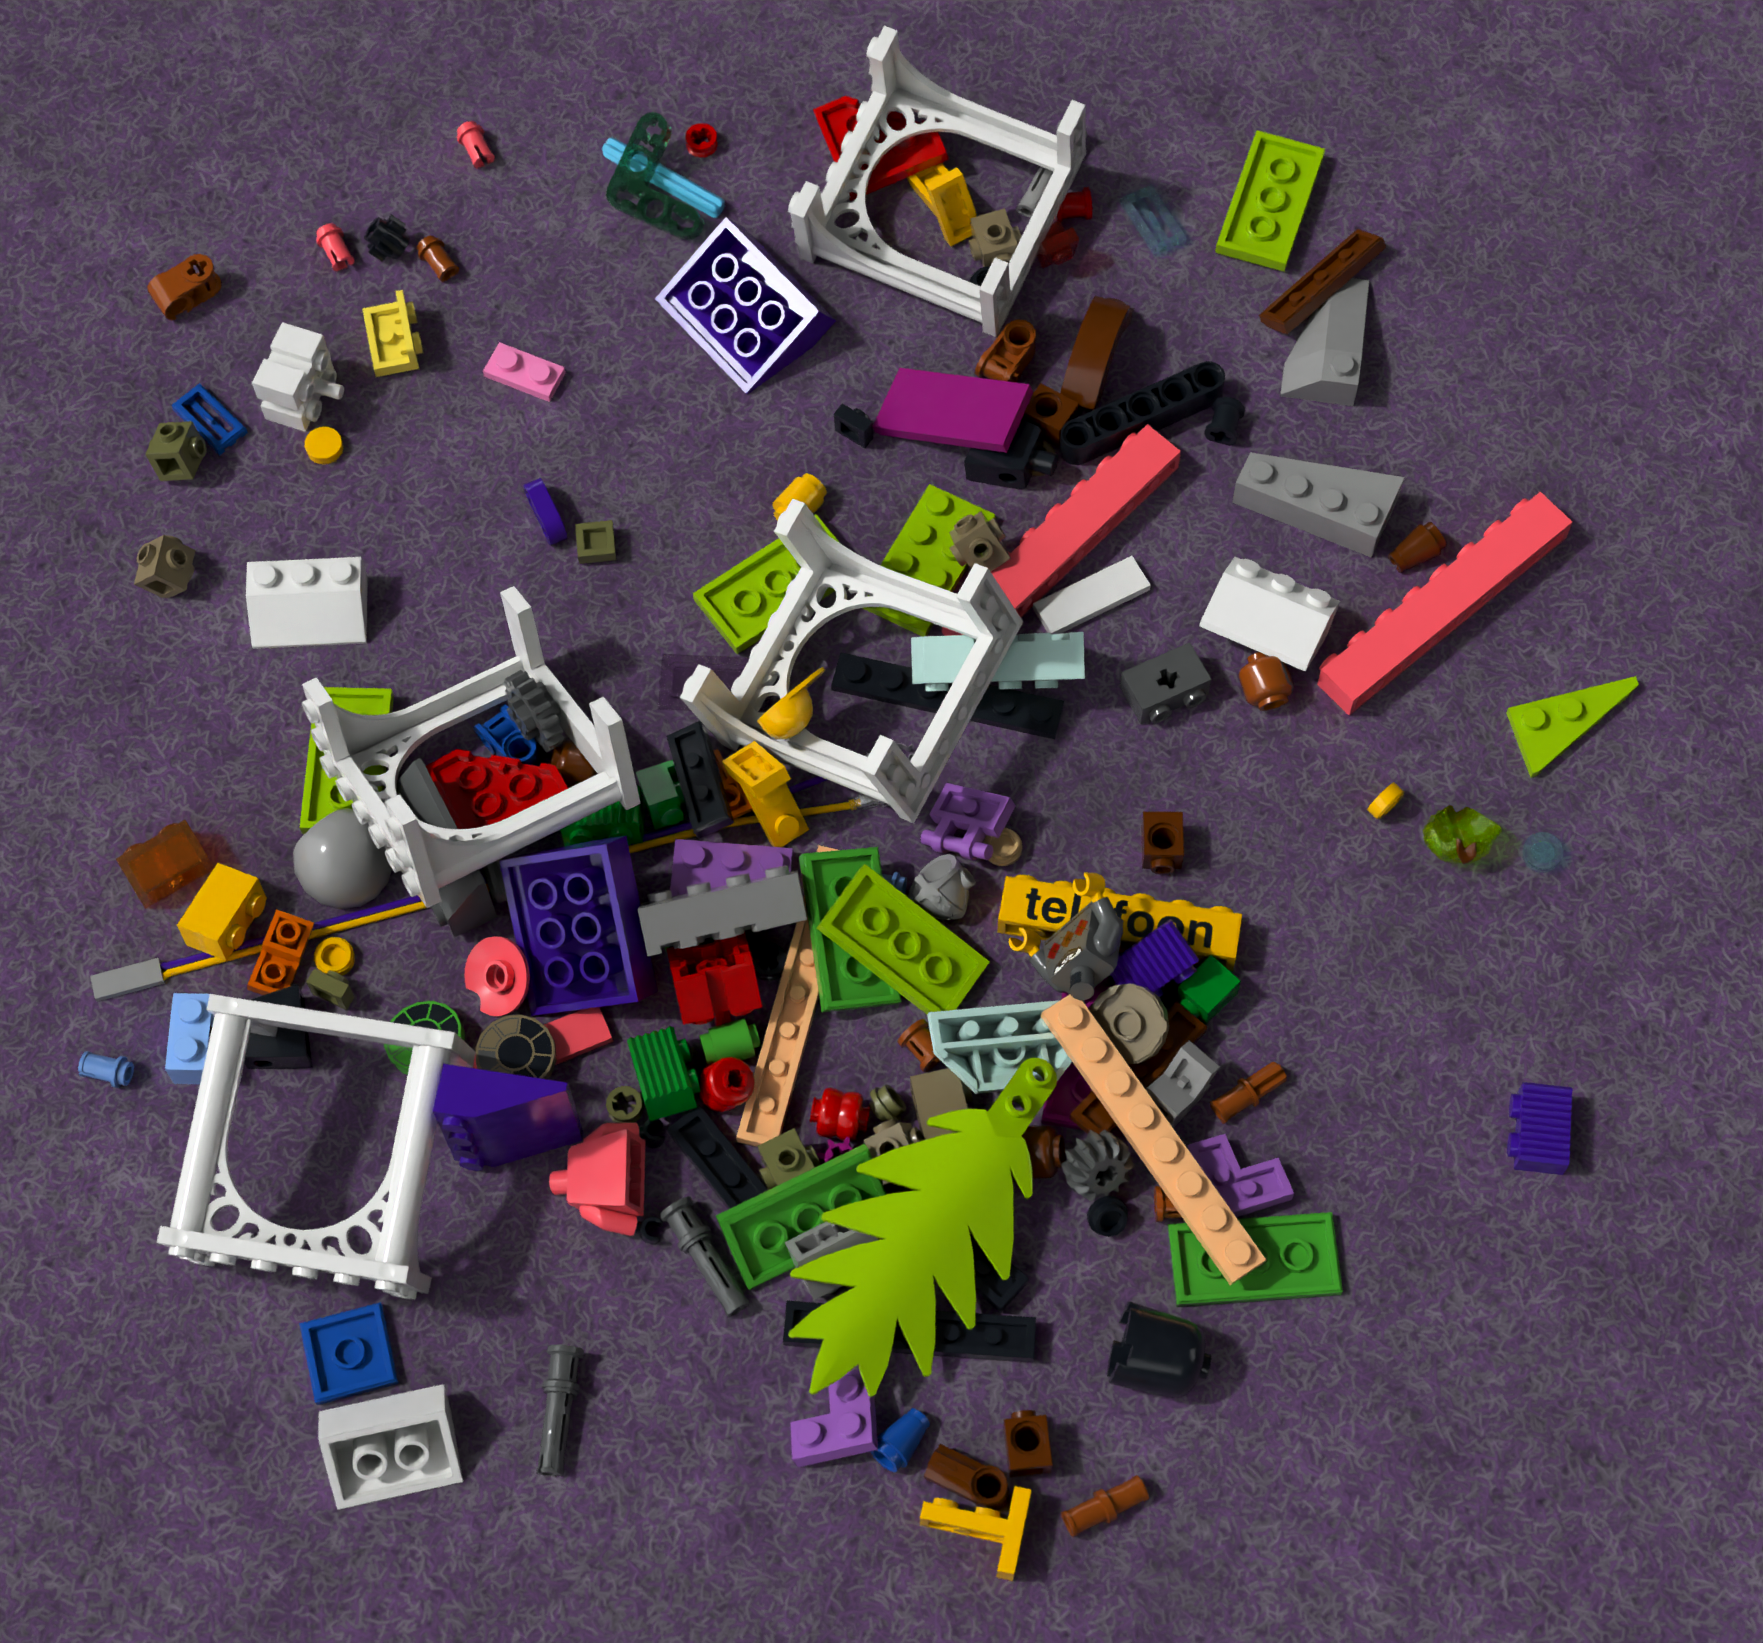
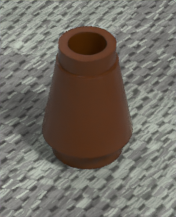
M1428 522L1424 526L1419 524L1393 552L1388 554V558L1393 565H1397L1396 569L1399 573H1402L1441 555V550L1447 544L1439 529L1432 522Z

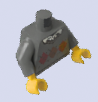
M1084 872L1085 879L1073 880L1074 892L1079 896H1089L1092 901L1043 943L1044 949H1039L1041 938L1033 930L1019 928L1020 932L1024 935L1023 942L1016 938H1009V945L1013 950L1027 953L1031 956L1029 962L1047 984L1059 993L1067 992L1077 1000L1091 998L1094 994V988L1115 970L1118 962L1121 937L1123 935V920L1118 917L1109 898L1103 897L1105 879L1097 873Z

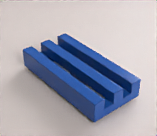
M200 383L171 405L172 409L185 422L192 421L199 435L203 437L204 441L219 456L225 452V448L229 445H234L239 437L243 438L248 434L247 429ZM200 396L233 430L228 433L194 399ZM187 404L222 437L219 441L184 408Z

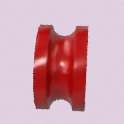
M695 124L686 132L687 150L694 157H708L716 151L718 146L717 133L709 124ZM703 136L708 138V142L703 141L700 145L696 144L695 139L700 140Z

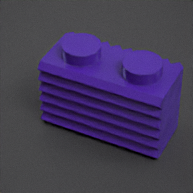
M1170 919L1119 954L1117 967L1110 975L1117 985L1132 983L1144 986L1160 997L1164 994L1160 987L1170 980L1174 979L1176 984H1179L1194 974L1197 970L1193 964L1197 963L1199 958L1172 919Z
M1523 1082L1517 1094H1511L1509 1117L1516 1118L1515 1133H1509L1507 1156L1514 1157V1170L1558 1175L1565 1173L1570 1162L1572 1087Z

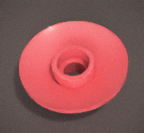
M494 936L481 940L471 950L466 961V989L478 994L481 1001L480 1011L487 1015L505 1016L520 1007L527 995L530 981L529 967L524 953L516 943L505 937Z

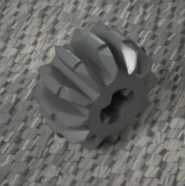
M1106 1129L1099 1134L1090 1130L1087 1138L1084 1140L1076 1138L1077 1145L1073 1149L1065 1150L1067 1160L1061 1164L1063 1173L1066 1175L1065 1178L1068 1180L1067 1184L1074 1192H1077L1079 1195L1081 1194L1089 1201L1096 1197L1108 1196L1111 1191L1120 1193L1119 1185L1121 1182L1130 1181L1128 1171L1134 1167L1128 1146L1122 1139H1118Z

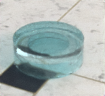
M1546 832L1532 834L1528 837L1522 849L1524 863L1531 870L1539 873L1554 870L1559 865L1563 856V846L1559 839Z

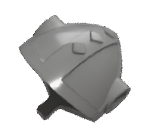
M941 855L930 861L915 877L909 890L908 898L934 918L945 920L960 919L964 916L967 909L969 889L976 884V881L954 855Z

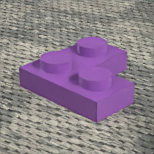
M1226 1134L1187 1145V1149L1236 1217L1292 1200L1294 1191L1279 1158L1240 1169Z
M859 1369L848 1372L839 1381L829 1386V1414L790 1422L792 1460L797 1467L878 1450L875 1396H868Z

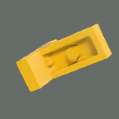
M940 163L907 177L911 187L937 217L943 236L950 247L972 236L970 218L977 217L964 176L957 167L948 171Z
M751 742L722 761L727 773L741 785L773 847H783L809 830L786 784L791 778L785 766L757 742Z
M1014 1487L1008 1520L1000 1518L1001 1513L990 1508L976 1507L975 1512L958 1509L959 1504L955 1501L934 1498L933 1503L923 1501L920 1525L1002 1543L996 1578L1013 1581L1030 1502L1031 1489Z

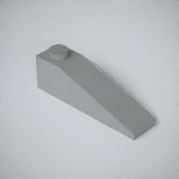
M1351 278L1312 313L1284 364L1281 397L1354 406L1362 360L1369 280Z

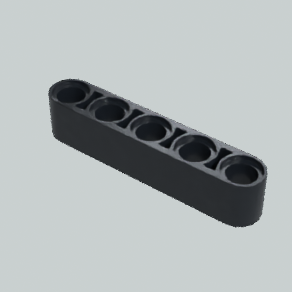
M1201 362L1067 422L1061 429L1059 451L1061 458L1071 465L1087 463L1120 448L1124 440L1131 433L1136 432L1138 434L1147 424L1155 431H1158L1212 407L1214 400L1222 397L1225 381L1223 368L1215 362ZM1207 383V384H1211V385H1213V386H1212V387H1205V386H1203V385H1201V384ZM1169 398H1178L1181 401H1171ZM1144 412V413H1146V414H1148V415H1147V416H1139V415H1137L1136 413ZM1104 427H1113V428H1115L1116 430L1108 431V430H1105V429H1103V428H1104ZM1078 441L1083 443V445H1073L1070 442Z

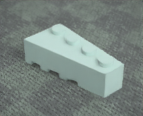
M1084 632L1016 635L991 682H999V689H1022V681H1035V688H1058V680L1085 679ZM966 635L912 637V684H925V691H949L948 683L954 682L977 639Z

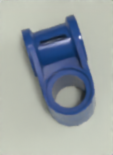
M506 704L499 707L500 712L484 724L477 723L473 726L478 738L492 754L514 758L520 752H529L526 757L519 758L522 764L540 766L541 756L535 739L532 738L528 741L522 736L519 728L511 720L507 712L509 707Z

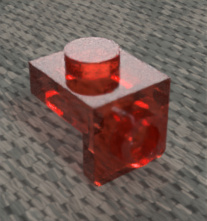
M1060 221L1052 223L1038 249L1037 258L1042 268L1054 263L1055 265H1060L1075 255L1080 239L1073 227L1065 231Z

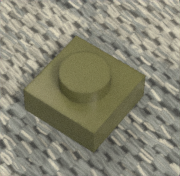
M613 520L575 524L579 564L617 560Z
M313 969L306 981L313 995L346 1011L355 998L348 985L349 981L337 972L329 970L325 974L317 969Z

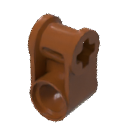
M194 254L168 271L156 275L149 282L147 290L168 320L173 321L177 319L176 316L184 311L188 313L192 308L214 297L220 291L222 282L220 277L214 272L215 267L212 260L206 255ZM194 265L197 266L199 271L198 273L195 272L193 268ZM206 282H208L210 290H207L205 286Z
M1023 319L1009 322L991 347L979 359L975 368V376L979 378L986 377L992 380L1017 382L1023 370L1035 355L1036 331L1034 326ZM1024 341L1026 344L1016 345L1013 342Z

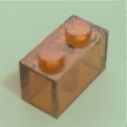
M186 820L178 824L173 823L165 826L159 831L157 836L144 843L130 846L124 851L123 855L116 858L145 909L214 869Z

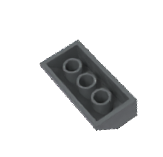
M419 758L413 761L397 781V795L400 794L418 820L436 827L458 829L422 759ZM479 870L438 889L442 902L431 906L440 927L448 924L454 937L497 917L486 883Z

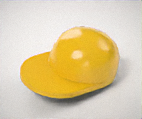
M821 667L807 677L757 720L758 724L769 736L775 739H787L797 735L808 725L812 717L813 705L807 688L825 672L824 667Z

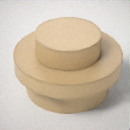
M1008 828L1003 829L999 838L987 835L983 842L992 845L993 855L989 861L998 866H1008L1015 863L1022 853L1021 838L1016 832Z

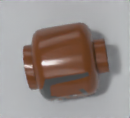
M1261 652L1250 655L1247 658L1248 663L1240 669L1238 674L1247 703L1252 706H1258L1260 711L1275 709L1288 703V696L1294 690V683L1288 665L1278 657L1268 656Z

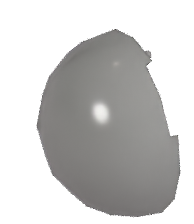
M349 808L336 810L317 822L300 838L293 851L294 873L304 891L320 904L337 909L361 907L375 899L389 882L392 871L385 856V847L383 846L379 849L376 847L368 831L369 824L361 825L354 811Z

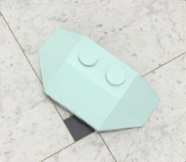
M1060 1000L937 1011L927 1014L934 1055L975 1094L1003 1091L1019 1066L1029 1058H1041L1050 1063L1056 1072L1057 1081L1072 1063V1060L1041 1018L1044 1010ZM1033 1072L1036 1080L1043 1081L1038 1073Z

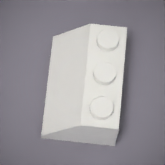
M344 557L247 562L246 602L252 648L366 643L368 576L362 558Z
M1234 557L1224 571L1199 626L1265 655L1278 657L1282 662L1306 671L1328 634L1340 601L1330 597L1323 590L1310 589L1296 583L1290 576L1275 574L1265 570L1252 560Z
M444 1384L319 1411L318 1440L337 1510L463 1482L452 1414Z

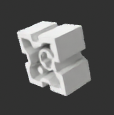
M282 322L270 345L272 352L268 360L263 359L252 381V385L257 398L263 400L261 409L266 420L306 432L310 422H316L320 416L322 402L319 399L321 395L339 400L344 394V387L335 383L337 374L334 371L330 352L327 349L323 335Z

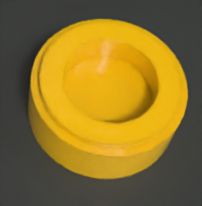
M318 427L307 435L305 449L308 457L313 462L329 464L341 456L343 442L340 434L335 429Z
M1395 782L1391 783L1370 804L1367 811L1376 819H1382L1403 798L1404 791Z
M331 937L323 940L316 947L314 962L318 970L325 974L331 970L343 976L352 969L355 962V954L352 946L345 939Z

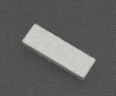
M1130 556L1033 603V610L1048 633L1061 634L1150 591L1151 584L1133 556Z

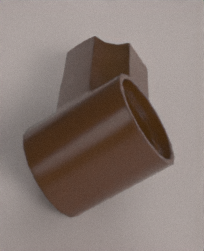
M939 1444L938 1448L934 1451L924 1474V1479L975 1503L977 1507L998 1511L1008 1502L1010 1495L1008 1482L1000 1469L990 1465L985 1466L942 1444ZM988 1480L998 1482L1001 1485L998 1495L993 1498H984L979 1495L978 1489L983 1482Z

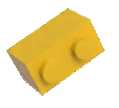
M217 863L177 924L186 945L227 961L234 949H238L243 943L246 930L254 918L259 917L265 908L267 897L259 879Z

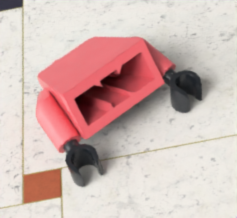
M659 1119L647 1120L643 1127H639L637 1123H603L585 1137L582 1143L571 1146L568 1150L567 1169L551 1172L549 1185L554 1195L566 1194L568 1204L579 1209L583 1219L602 1230L627 1236H633L634 1233H638L647 1244L660 1242L661 1238L651 1237L646 1234L645 1228L648 1225L663 1227V1222L657 1217H649L641 1222L637 1221V1216H644L645 1145L649 1148H657L665 1142L664 1136H651L648 1131L662 1129V1121Z

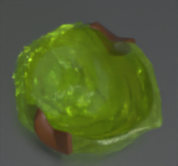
M1448 805L1443 810H1438L1435 815H1431L1423 829V840L1440 860L1451 864H1471L1490 853L1495 840L1502 833V829L1495 821L1474 809L1465 807L1455 812L1453 806Z

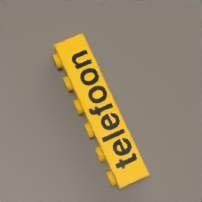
M1023 874L1016 875L1015 877L1006 876L998 917L997 933L1024 937L1019 928L1036 931L1040 935L1041 940H1048L1092 900L1089 896L1077 895L1073 890V883L1040 882L1035 877ZM1105 888L1102 894L1103 897L1109 898L1118 917L1123 920L1120 953L1172 919L1199 958V961L1194 965H1201L1212 955L1224 967L1233 971L1242 914L1234 913L1232 909L1223 906H1214L1208 909L1196 907L1193 903L1185 900L1165 902L1155 900L1154 897L1147 894L1137 893L1128 896L1116 894L1114 890Z

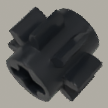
M392 214L387 220L380 217L375 218L364 235V239L369 242L367 245L369 248L368 253L381 262L386 257H391L394 260L398 259L405 251L410 240L405 235L407 231L404 228L405 223Z

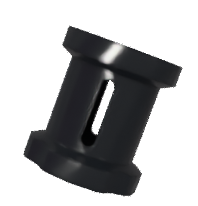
M1218 397L1214 400L1212 407L1215 411L1212 422L1206 426L1204 435L1209 441L1231 446L1237 441L1236 427L1239 419L1244 417L1246 408L1235 398Z

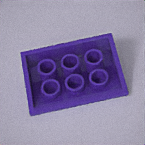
M727 217L655 298L746 394L752 392L810 350L836 322L743 226Z
M627 836L594 840L499 860L516 944L524 953L529 967L530 981L527 998L531 1016L634 1003L658 992L651 956L648 957L638 913L640 900Z
M443 1064L433 1114L454 1160L459 1161V1166L462 1168L481 1171L484 1165L500 1166L583 1140L584 1132L567 1082Z

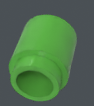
M745 1018L708 1028V1033L699 1035L708 1066L725 1057H734L741 1060L755 1057L754 1048L761 1047L755 1024L747 1025Z

